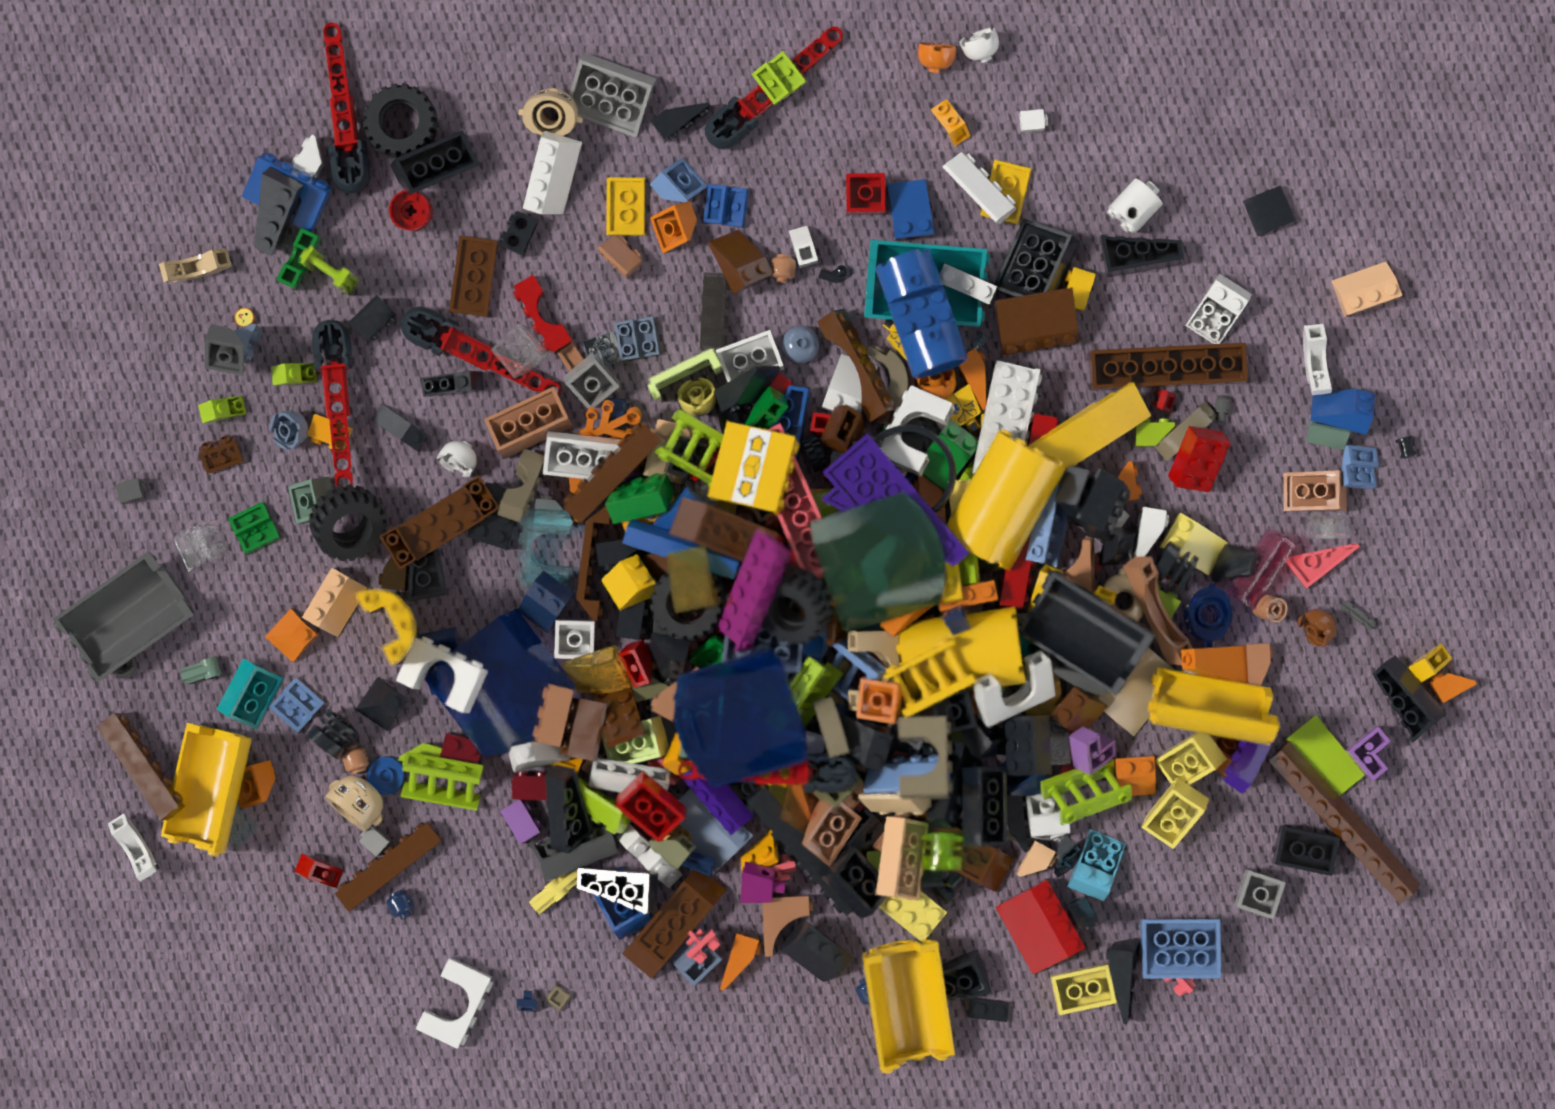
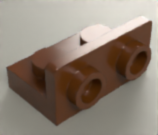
M225 435L218 441H208L199 447V455L207 474L244 462L237 444L236 435Z

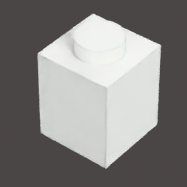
M1043 109L1020 111L1019 113L1021 133L1044 131L1045 126H1048V116L1044 114Z

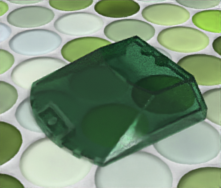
M904 491L813 519L809 522L813 544L838 618L846 633L941 602L946 574L941 540L935 526L923 511V508Z

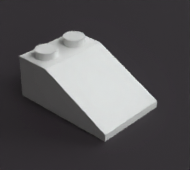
M841 354L822 408L832 412L834 407L847 404L861 413L862 393L858 372L850 357Z
M1147 507L1140 508L1133 558L1135 556L1145 557L1164 528L1168 526L1169 515H1166V510Z

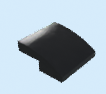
M1281 185L1243 201L1257 236L1296 221Z

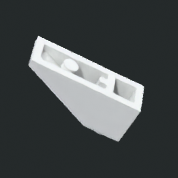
M539 742L513 746L509 753L514 772L570 760L569 756L560 755L559 747Z

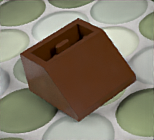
M847 404L834 407L820 441L835 451L846 453L852 447L853 441H860L866 424L862 414Z

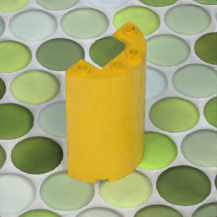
M1002 428L994 436L946 526L966 550L991 563H998L1004 569L1011 570L1066 467L1063 466L1064 462L1056 457H1053V459L1043 456V451L1035 447L1033 450L1026 447L1027 443L1019 438L1015 441L1011 437L1012 433Z
M365 590L356 593L364 612L369 610L371 613L383 606L385 607L400 639L382 648L390 664H398L407 657L414 639L417 637V622L413 611L401 598L385 591Z
M1016 606L965 613L970 629L957 635L951 634L942 617L915 620L898 634L900 643H896L897 654L901 655L902 659L899 665L938 646L940 640L946 637L949 639L954 637L955 644L951 648L964 672H973L976 680L991 674L998 681L1000 687L1026 684L1018 635ZM942 650L934 654L933 656L946 680H949L950 683L957 680L956 676L958 675L945 651ZM927 659L917 663L916 665L929 690L932 689L933 692L938 690L940 683ZM907 668L900 672V674H904L906 683L904 685L911 698H922L921 695L923 693L910 669ZM972 683L961 690L969 689V691H974V684Z
M1157 667L1156 674H1152V699L1149 700L1147 709L1150 712L1149 721H1152V724L1270 745V742H1273L1279 722L1277 716L1268 715L1273 699L1271 688Z
M186 724L172 785L175 792L177 791L183 797L182 802L185 807L169 820H164L161 836L168 838L167 842L179 844L180 841L195 844V848L207 850L208 854L219 857L220 853H226L250 750L251 737L203 725Z
M914 939L896 941L869 949V954L864 952L862 955L879 1068L883 1073L894 1072V1069L900 1068V1065L907 1063V1060L919 1061L925 1059V1056L931 1055L939 1061L949 1059V1056L955 1055L937 941L922 939V943H918Z

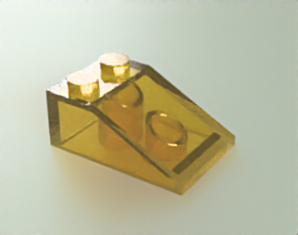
M700 546L667 553L675 611L681 612L717 604L706 547Z
M616 645L562 662V666L577 693H615L630 688V678L620 659L619 650Z

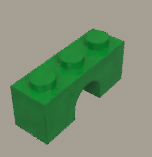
M301 228L293 243L292 254L287 263L283 264L276 280L297 291L307 270L300 263L302 260L300 256L310 246L317 249L321 238Z

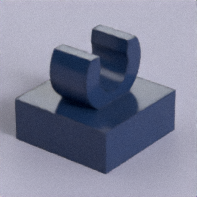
M524 990L523 999H517V1010L537 1012L538 1004L537 1000L532 999V991Z

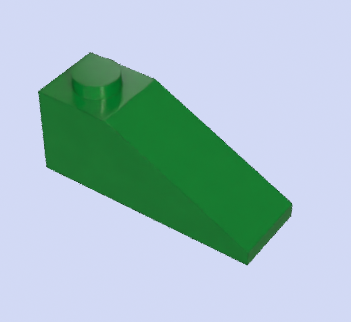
M769 386L757 400L745 426L764 430L771 428L788 408L784 394Z

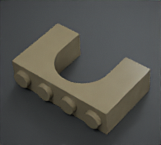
M946 717L899 718L900 741H925L932 744L939 754L938 763L931 772L925 775L899 776L901 799L948 798V792H952V781H948V773H951V761H948L947 754H951V742H947V734H951V723L947 722Z

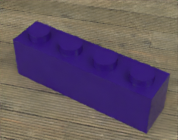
M1240 740L1238 744L1240 749H1237L1231 757L1233 762L1225 769L1224 773H1226L1223 781L1243 794L1252 785L1273 742H1270V745Z
M701 758L698 761V764L707 760L705 758ZM710 766L702 767V775L710 776L712 768ZM691 768L690 771H687V772L683 773V775H684V776H689V775H691L692 772H693V769ZM700 778L698 780H684L730 835H733L754 817L725 781H710Z

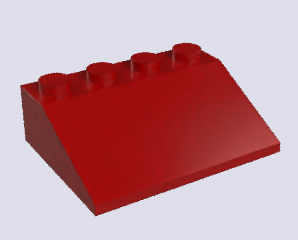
M1046 878L995 907L1033 975L1085 948Z

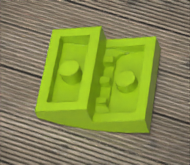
M785 51L779 53L768 63H764L751 74L774 105L807 82Z

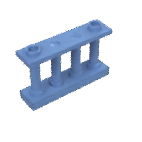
M1056 486L1031 532L1026 560L1057 568L1060 566L1069 520L1067 514L1056 502V494L1060 490L1059 486Z
M827 625L819 633L824 640L821 659L817 662L825 667V664L821 661L830 646L826 643ZM848 638L833 645L838 653L832 665L838 669L844 656L852 662L844 680L840 677L833 688L848 702V690H855L850 684L859 668L866 673L865 679L878 680L886 673L885 669L887 668L866 651H848Z

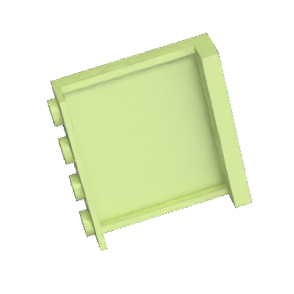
M713 348L650 378L651 383L648 384V387L654 399H659L662 402L663 400L658 392L659 389L711 365L715 375L722 373L721 364Z

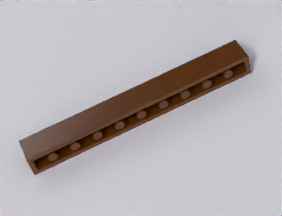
M1290 741L1280 747L1269 759V762L1399 904L1413 896L1420 886L1416 878Z

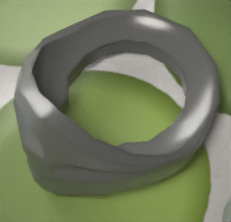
M134 657L128 661L129 666L125 670L116 669L113 673L121 678L132 677L136 670Z

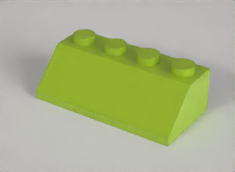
M577 776L587 813L591 815L590 819L598 824L602 822L606 825L605 829L613 834H616V832L624 833L631 819L616 807L614 799L597 788L589 787L588 782Z

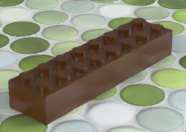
M1246 343L1091 350L1089 352L1091 391L1121 389L1129 383H1134L1136 388L1235 384L1248 381Z

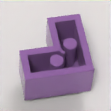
M1082 726L1069 736L1073 767L1089 775L1117 756L1115 740L1098 732L1095 733Z
M1374 726L1345 751L1370 781H1374L1388 769L1376 753L1391 741L1378 726Z

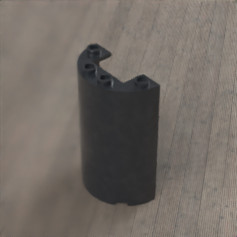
M1050 570L1041 587L1044 591L1042 594L1038 593L1032 602L1035 604L1028 616L1023 615L1018 625L1021 627L1018 630V634L1117 696L1152 642L1156 632L1058 570Z

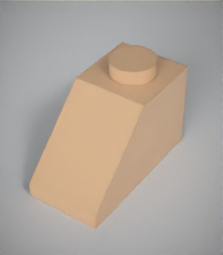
M1034 840L1016 875L1021 877L1045 870L1048 865L1052 867L1056 860V856H1054L1056 852Z

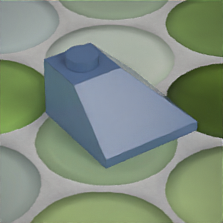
M683 157L663 170L650 184L662 199L678 202H687L708 187Z

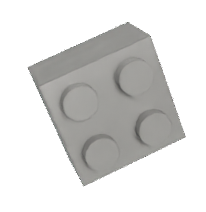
M593 352L563 376L565 384L588 409L596 407L620 387L617 378Z
M1245 869L1234 906L1274 919L1286 882Z

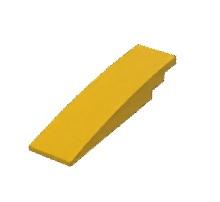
M1129 383L1117 392L1110 393L1100 401L1093 402L1027 447L1032 450L1035 447L1043 451V456L1053 459V457L1062 460L1066 471L1069 466L1076 465L1149 418L1151 414L1135 384Z

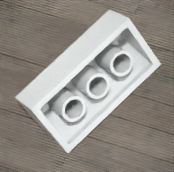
M548 131L543 133L540 138L523 209L539 214L564 213L582 142Z
M961 152L944 164L942 167L999 225L1017 209L1014 206L1016 202L1008 194L1004 196L1000 192L1002 187L995 180L991 182L987 178L989 174L982 167L978 169L974 165L976 161L969 153L965 155Z
M547 431L543 474L588 479L592 475L590 473L597 464L601 465L605 461L604 457L611 450L614 452L619 447L617 444L621 439Z

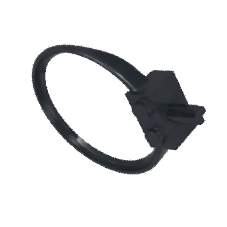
M899 425L886 429L876 435L873 440L878 445L883 439L895 433L916 432L929 437L942 449L948 462L949 479L943 496L931 507L937 513L949 500L956 482L955 460L947 444L936 433L916 425ZM833 451L830 462H835L844 453Z

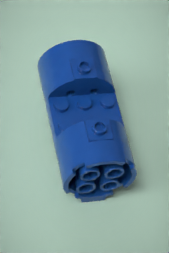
M929 248L924 249L925 252L922 253L918 249L889 259L887 265L884 266L881 263L875 268L914 379L931 377L946 372L968 360L955 318Z

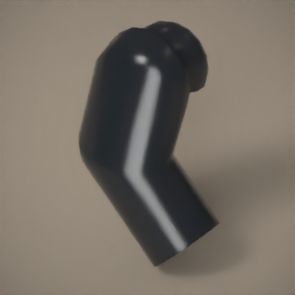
M839 265L831 272L821 269L818 278L836 283L845 278L847 269L844 265Z

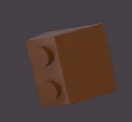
M1074 685L1054 709L1051 716L1065 728L1075 732L1082 726L1089 729L1108 705L1094 694L1086 693Z

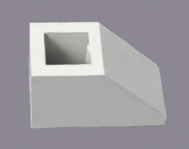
M311 135L310 138L307 137L303 142V150L300 155H295L292 164L297 170L306 171L311 177L316 179L324 164L318 139Z
M804 226L790 230L789 234L799 268L818 263L808 227Z

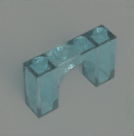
M529 509L527 516L523 515L520 526H523V533L519 535V545H523L522 552H519V563H522V570H519L518 581L522 582V588H530L534 580L544 570L569 588L570 566H553L541 563L534 556L532 543L542 534H570L571 514L567 510Z

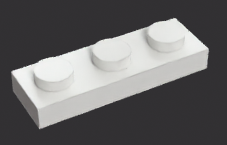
M947 264L943 265L939 274L942 284L987 304H991L998 288Z

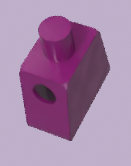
M745 862L742 871L740 903L772 902L774 892L785 893L786 882L775 881L776 871L772 868Z

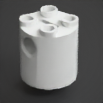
M1135 178L1108 207L1107 214L1114 220L1117 218L1122 223L1120 225L1121 228L1127 233H1136L1163 205L1157 196L1159 189L1150 181L1144 184Z

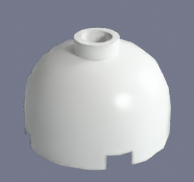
M991 28L973 33L975 35L970 37L969 40H966L965 37L960 40L964 54L969 59L980 60L981 63L991 60V55L995 54L999 47L998 34L995 28L992 31Z
M466 441L449 442L437 456V459L441 458L439 463L453 473V469L462 472V477H470L477 464L476 454L471 444Z

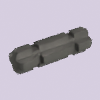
M1345 601L1342 604L1341 609L1346 613L1348 612L1360 624L1363 623L1365 628L1371 630L1375 626L1376 622L1372 618H1368V615L1359 608L1353 607L1351 602Z

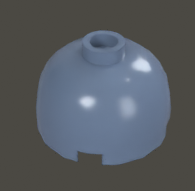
M795 326L789 329L782 339V351L785 357L790 362L796 364H806L812 361L820 349L817 334L806 326Z
M293 410L279 412L272 417L270 432L274 433L275 438L273 440L280 448L285 450L296 448L304 443L307 438L308 423L302 414Z

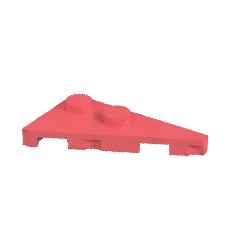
M1354 543L1285 557L1283 560L1302 585L1308 588L1360 546Z

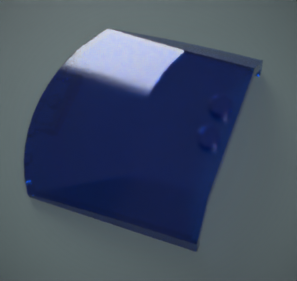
M517 609L498 616L451 652L454 655L456 652L465 655L467 661L471 663L473 660L483 664L482 668L488 670L470 713H462L446 705L455 684V673L448 662L441 660L424 678L425 682L483 757L505 754L513 746L530 743L535 740L533 731L535 725L539 724L538 710L540 706L543 707L544 699H542L544 687H548V683L571 688L572 690L576 686Z
M772 647L678 675L673 698L675 700L674 720L677 734L687 758L691 759L697 768L696 771L700 775L702 774L714 788L800 764L808 760L807 736L783 662Z

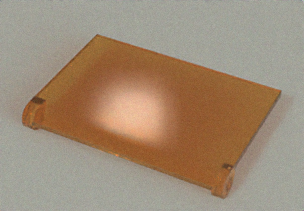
M789 785L781 819L805 834L810 821L815 795L805 792V785Z

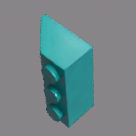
M243 658L216 710L233 720L257 729L284 678Z

